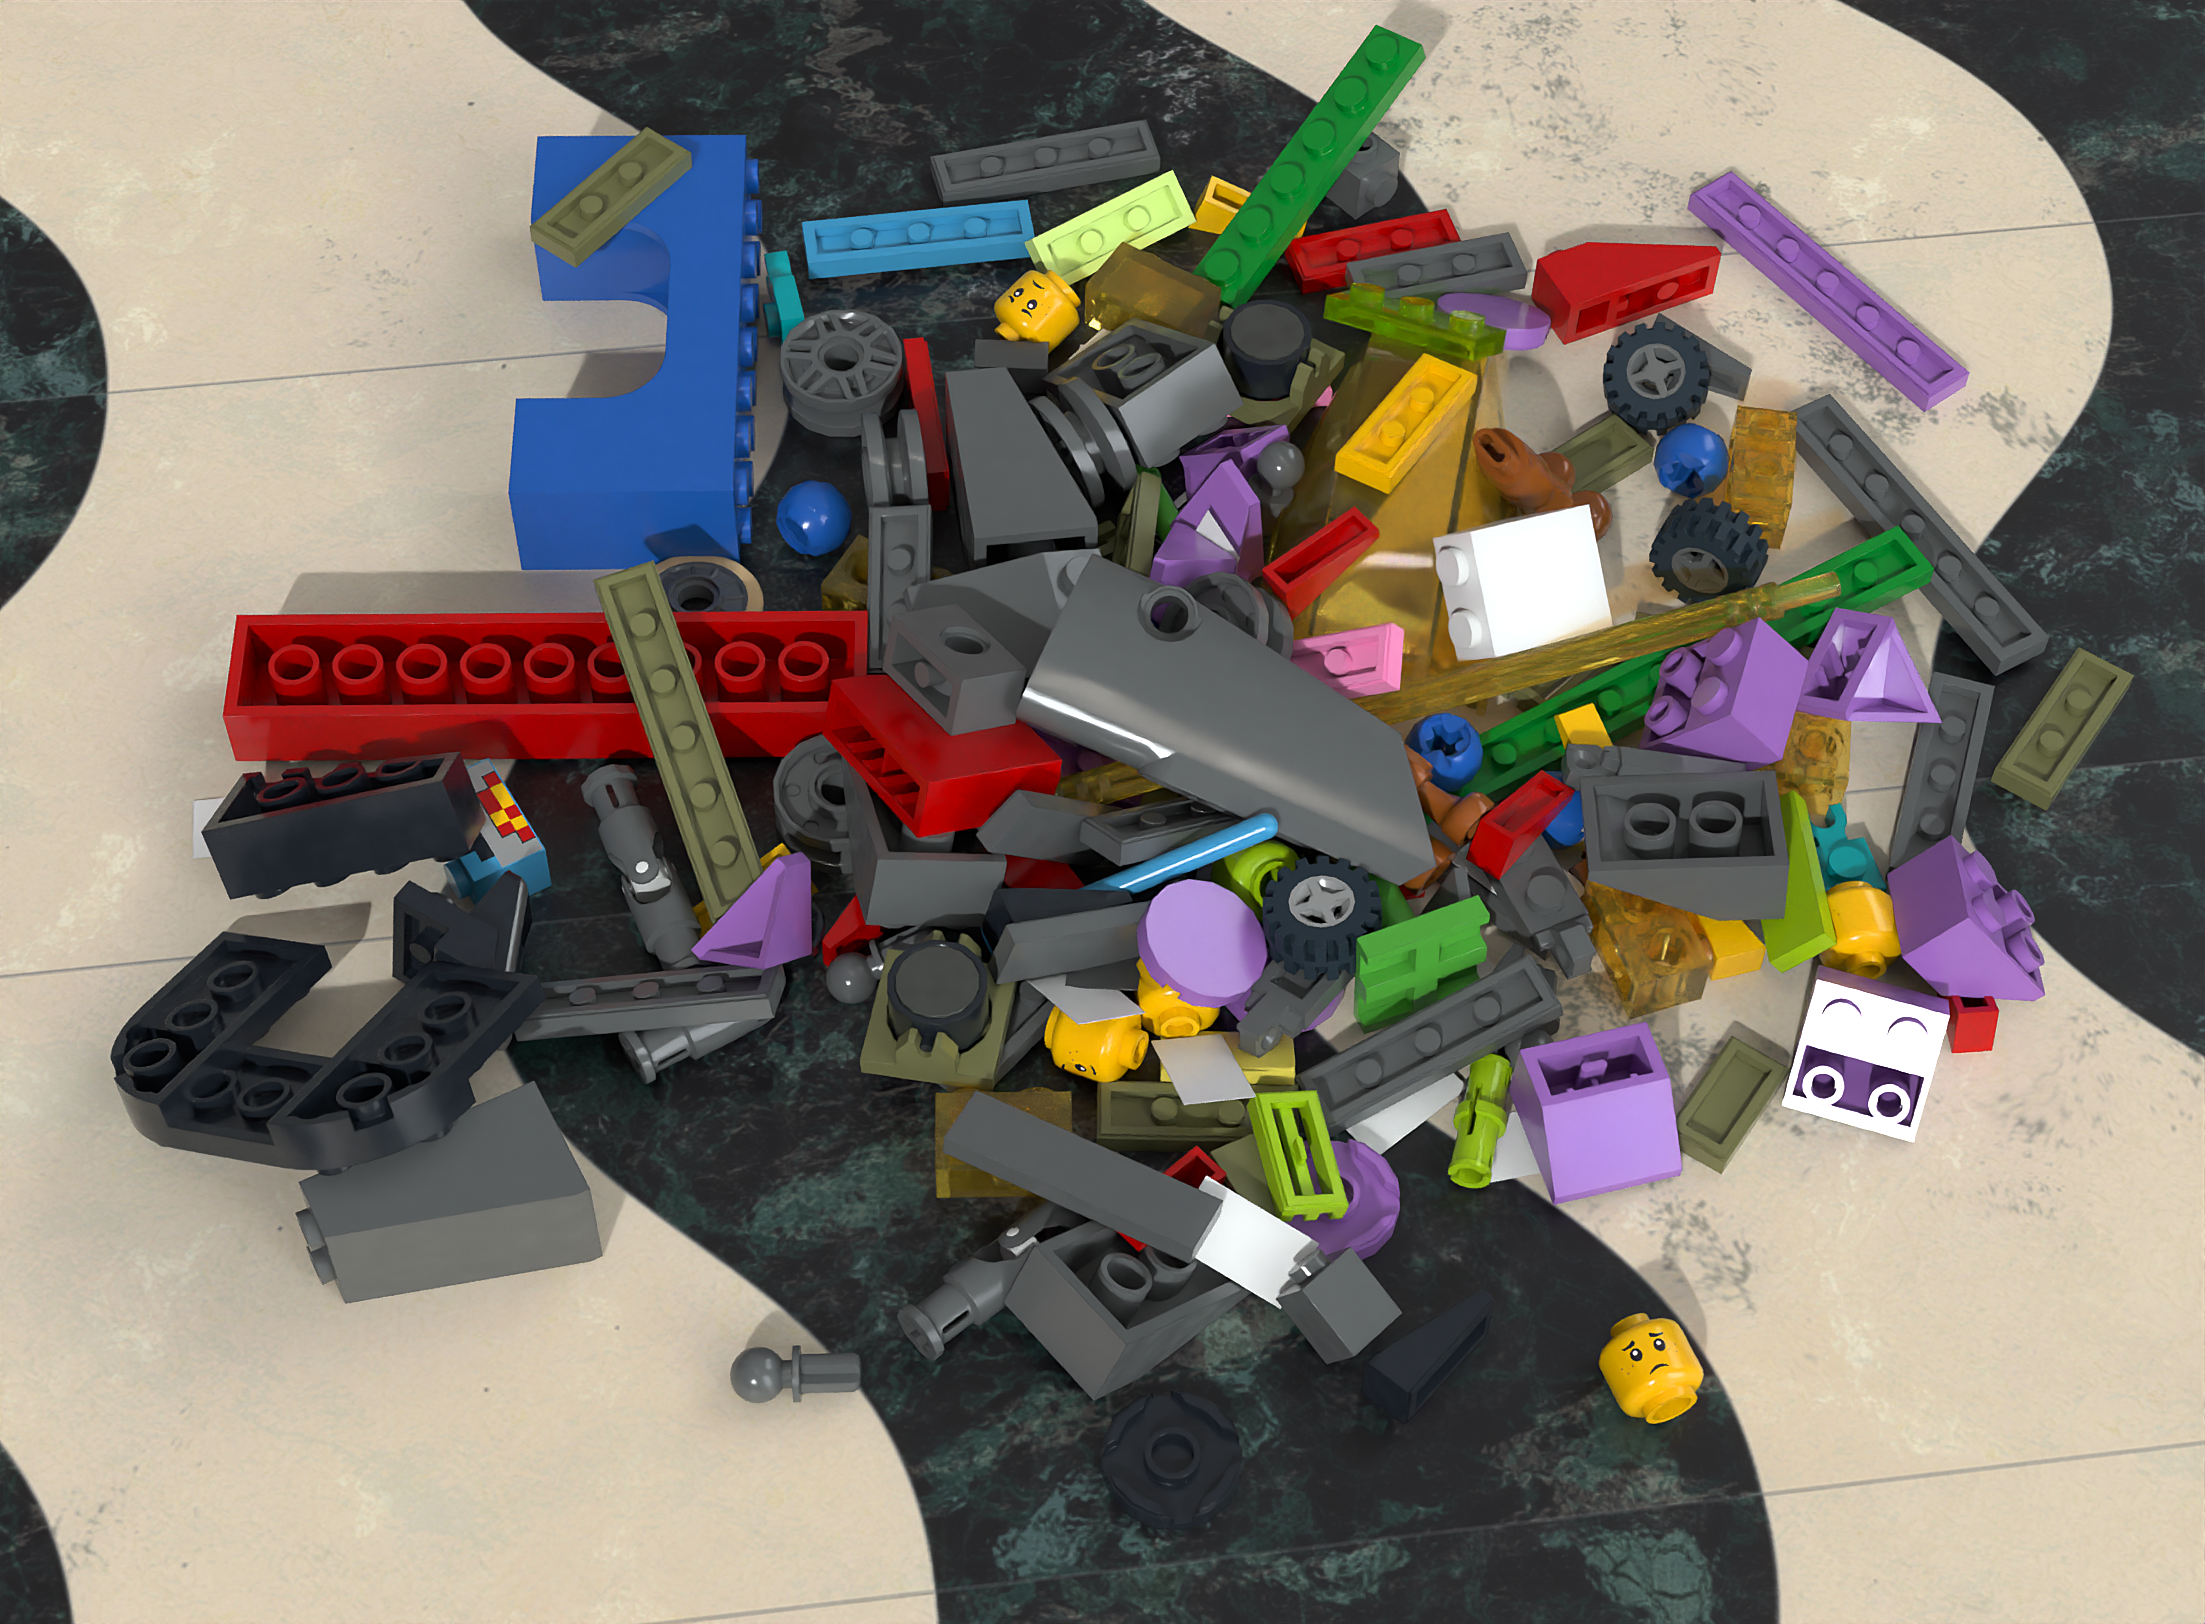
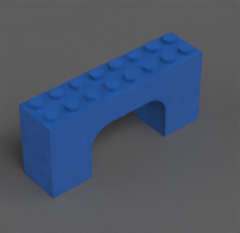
M662 135L691 152L692 168L577 268L534 243L543 301L626 300L651 305L667 315L665 357L661 368L649 382L630 393L606 398H516L508 494L522 570L628 569L654 560L656 565L672 557L687 556L725 557L740 564L741 544H752V508L742 507V505H748L749 497H754L753 461H744V458H750V452L755 451L756 444L755 416L746 415V412H752V406H757L756 371H747V367H753V363L758 362V328L749 327V322H755V319L760 318L759 284H750V279H756V276H761L760 241H752V236L762 234L763 213L762 200L751 199V194H759V160L748 159L746 135ZM537 136L531 225L635 136Z

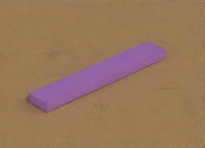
M1732 171L1690 195L1687 207L1689 211L1923 412H1926L1966 386L1970 372Z

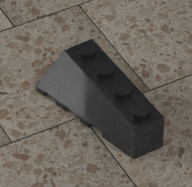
M459 751L390 758L382 763L375 772L368 773L361 761L340 763L333 771L318 778L312 777L308 767L286 769L281 774L283 780L278 782L266 783L262 772L243 773L201 833L230 900L255 895L258 899H269L281 895L294 886L314 883L317 887H328L345 880L352 874L373 870L377 875H385L404 868L410 862L430 858L440 863L455 860L465 855L471 849L486 822V817Z

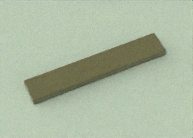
M654 560L594 579L593 582L712 926H714L763 874L764 870Z

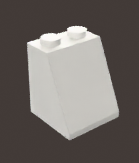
M1589 504L1506 518L1433 538L1437 557L1436 571L1442 582L1449 616L1448 630L1455 646L1458 662L1495 658L1613 628Z

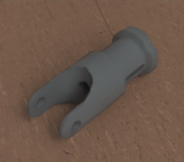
M771 1018L620 1032L618 1035L622 1050L632 1070L642 1084H648L656 1080L657 1072L689 1056L697 1060L766 1024Z

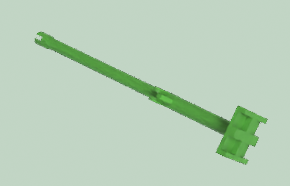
M1135 464L1137 475L1144 471L1162 478L1157 467L1148 469ZM1161 481L1156 533L1163 544L1172 529L1170 524L1177 517L1179 511ZM1351 865L1352 871L1357 869L1356 867ZM1368 873L1369 881L1375 880L1379 888V897H1381L1382 929L1356 938L1353 1015L1364 1035L1395 1024L1481 979L1477 973V964L1486 961L1487 945L1480 935V926L1489 923L1490 914L1479 895L1416 917L1397 885Z

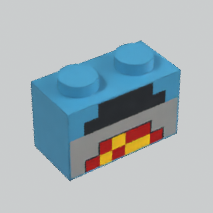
M484 759L467 767L468 774L486 817V822L471 849L465 855L448 861V863L443 865L446 877L455 895L460 900L469 896L475 906L508 870L523 878L527 885L529 896L552 886L546 850L490 759Z

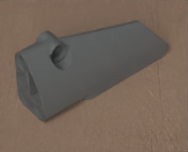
M1096 554L1091 555L1070 593L1033 670L1016 711L1017 720L1026 723L1034 730L1077 748L1078 744H1081L1138 769L1137 773L1140 776L1240 821L1262 813H1269L1278 822L1276 837L1307 849L1313 848L1338 860L1340 858L1349 860L1352 866L1356 868L1361 866L1368 873L1397 886L1437 866L1400 732L1195 601L1192 595L1183 588L1164 585ZM1171 602L1178 604L1187 613V624L1177 633H1162L1151 622L1153 611L1163 603Z

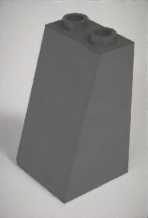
M976 368L945 372L946 457L966 572L1041 552L1056 551L1057 545H1059L1061 551L1097 549V518L1007 368Z
M535 1081L469 1108L453 1122L451 1131L436 1141L420 1142L387 1157L354 1165L337 1175L324 1176L318 1173L299 1181L307 1208L296 1212L295 1215L308 1244L306 1246L307 1252L321 1284L324 1285L334 1280L345 1304L591 1262L603 1256L590 1188Z

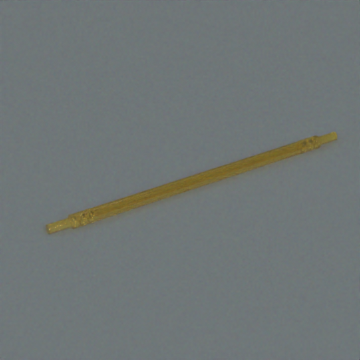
M1829 572L1782 586H1777L1775 582H1769L1754 588L1743 589L1736 593L1725 594L1714 599L1400 684V690L1351 698L1349 700L1387 725H1392L1712 637L1725 628H1734L1758 617L1764 622L1781 619L1784 617L1786 610L1840 596L1841 585L1835 572ZM1115 762L1061 777L1055 796L1105 805L1164 787L1140 776L1137 773L1138 769L1122 762Z

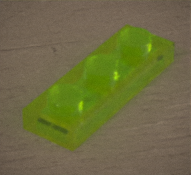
M1352 283L1350 290L1326 296L1323 318L1471 361L1503 353L1506 330L1486 325V317L1479 313L1470 311H1452L1450 314L1434 310L1435 302L1420 297H1401L1400 300L1385 296V288L1369 283Z

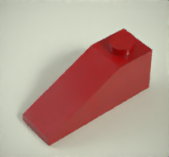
M1586 242L1565 250L1554 251L1545 257L1537 259L1531 300L1537 308L1550 316L1551 328L1561 342L1566 345L1713 293L1722 253L1716 246Z

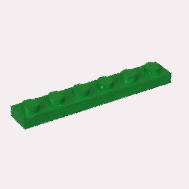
M1374 26L1185 282L1190 295L1220 310L1223 306L1235 310L1241 304L1247 303L1426 59L1422 44L1381 26Z

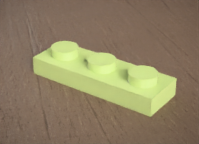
M1173 170L1024 242L1038 272L1045 274L1048 270H1052L1068 285H1071L1197 221Z

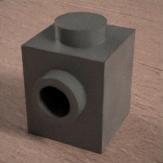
M1371 132L1325 196L1355 220L1375 206H1383L1396 193L1400 152L1374 132Z
M1351 1246L1325 1255L1321 1249H1317L1307 1255L1288 1272V1276L1294 1283L1276 1298L1326 1364L1354 1357L1402 1314L1401 1310Z

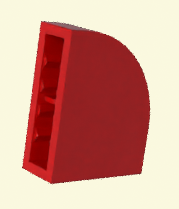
M865 675L832 680L822 735L917 838L981 827L1019 789L1055 796L1057 785L1061 779L1063 760L1029 725L1017 720V718L1015 724L950 736L889 675Z

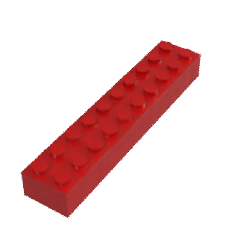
M868 611L672 612L723 757H785L799 743L823 733L832 680L868 675ZM603 612L236 615L223 709V720L235 761L388 760L390 758L459 751L463 760L487 758H654Z

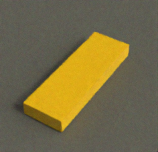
M1423 353L1336 454L1334 471L1390 494L1475 393L1478 375Z

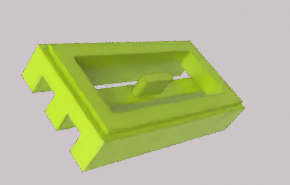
M1317 1090L1255 1093L1256 1097L1250 1099L1247 1108L1276 1217L1283 1222H1291L1294 1215L1302 1214L1303 1221L1317 1220L1320 1213H1328L1329 1219H1342L1349 1205ZM1292 1108H1299L1322 1194L1315 1195L1306 1163L1307 1154L1302 1137L1298 1134ZM1272 1109L1274 1110V1113H1275L1276 1121H1277V1124H1278L1280 1136H1281V1139H1282L1283 1147H1284V1150H1285L1286 1158H1287V1161H1288L1289 1169H1290V1172H1291V1176H1292V1180H1293V1184H1294V1187H1295V1191H1296V1195H1297V1196H1295V1193H1294V1190H1293L1291 1178H1290V1175H1289L1288 1167H1287V1164H1286L1285 1156H1284V1153H1283V1149H1282V1145H1281V1141H1280V1138H1279V1134H1278V1130H1277V1127H1276V1123H1275V1119H1274V1116H1273Z

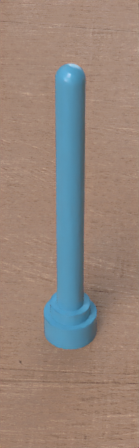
M1269 813L1256 815L1077 890L1128 891L1130 896L1272 838L1278 831L1277 819ZM980 927L985 943L992 955L993 951L983 933L982 927Z

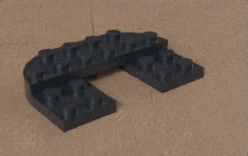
M223 931L141 1006L123 1026L114 1042L110 1055L116 1071L114 1080L134 1127L143 1136L159 1146L280 1168L316 1170L320 1175L324 1176L337 1175L354 1165L387 1157L420 1142L436 1141L447 1135L453 1127V1122L476 1103L469 1078L482 1068L487 1059L513 1032L520 1028L527 1017L546 999L540 978L537 975L430 960L332 1058L255 1046L253 1044L263 1038L269 1032L270 1027L297 1001L307 996L310 989L332 968L325 946Z

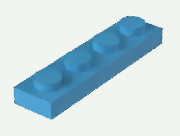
M1028 200L802 222L803 243L809 279L1030 257L1024 242L1035 237Z

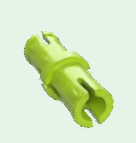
M1488 1054L1470 1064L1465 1098L1463 1102L1457 1105L1454 1113L1453 1124L1458 1132L1452 1160L1448 1167V1175H1451L1450 1179L1453 1182L1467 1188H1482L1489 1185L1492 1178L1491 1170L1497 1140L1504 1136L1507 1129L1508 1116L1503 1109L1513 1067H1510V1062L1507 1059L1495 1054Z

